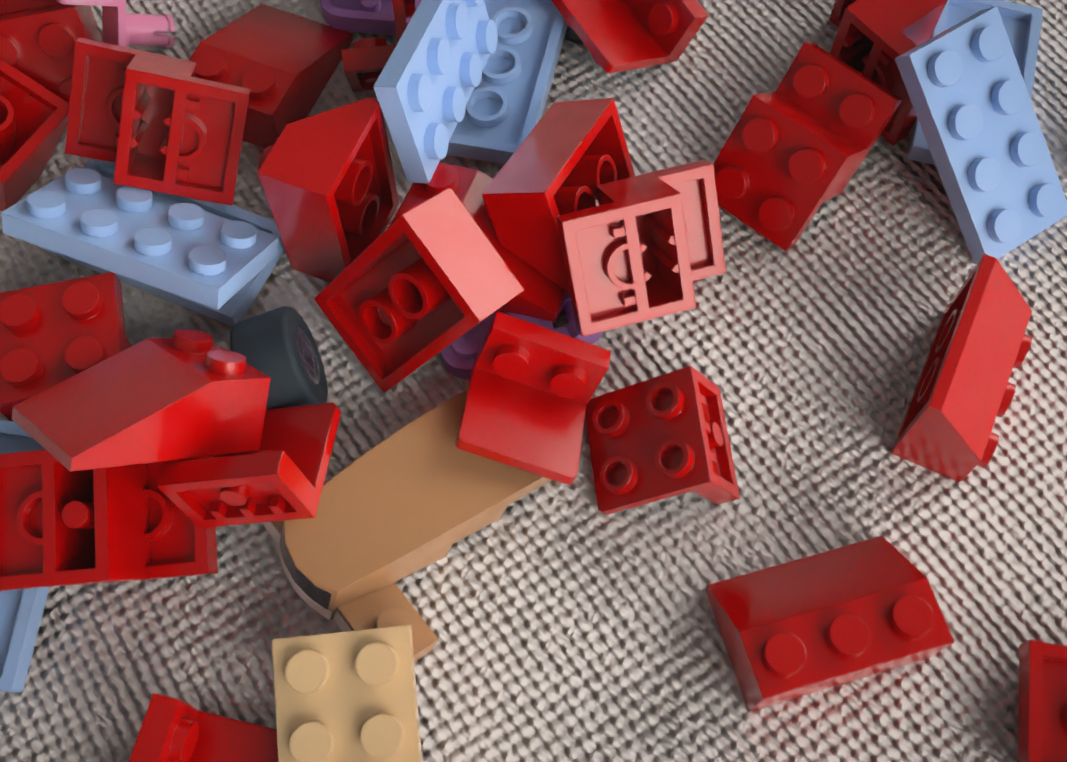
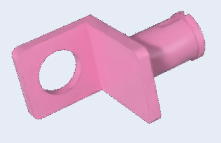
M56 0L61 4L102 6L104 43L127 48L129 45L164 46L165 48H172L174 46L175 36L167 35L166 32H175L174 20L170 14H127L126 0Z

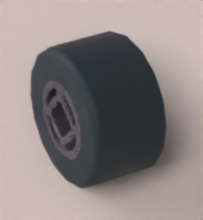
M283 306L239 321L234 325L230 333V350L244 355L247 358V364L271 378L266 410L326 403L328 397L327 379L318 347L303 317L294 308Z

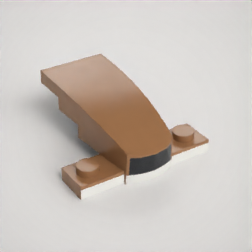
M467 390L404 426L328 481L322 488L315 518L262 522L279 545L278 552L282 567L293 589L311 608L329 620L334 619L343 632L411 625L414 662L431 652L438 638L395 582L447 557L452 544L501 519L508 505L552 481V479L456 447L455 442Z

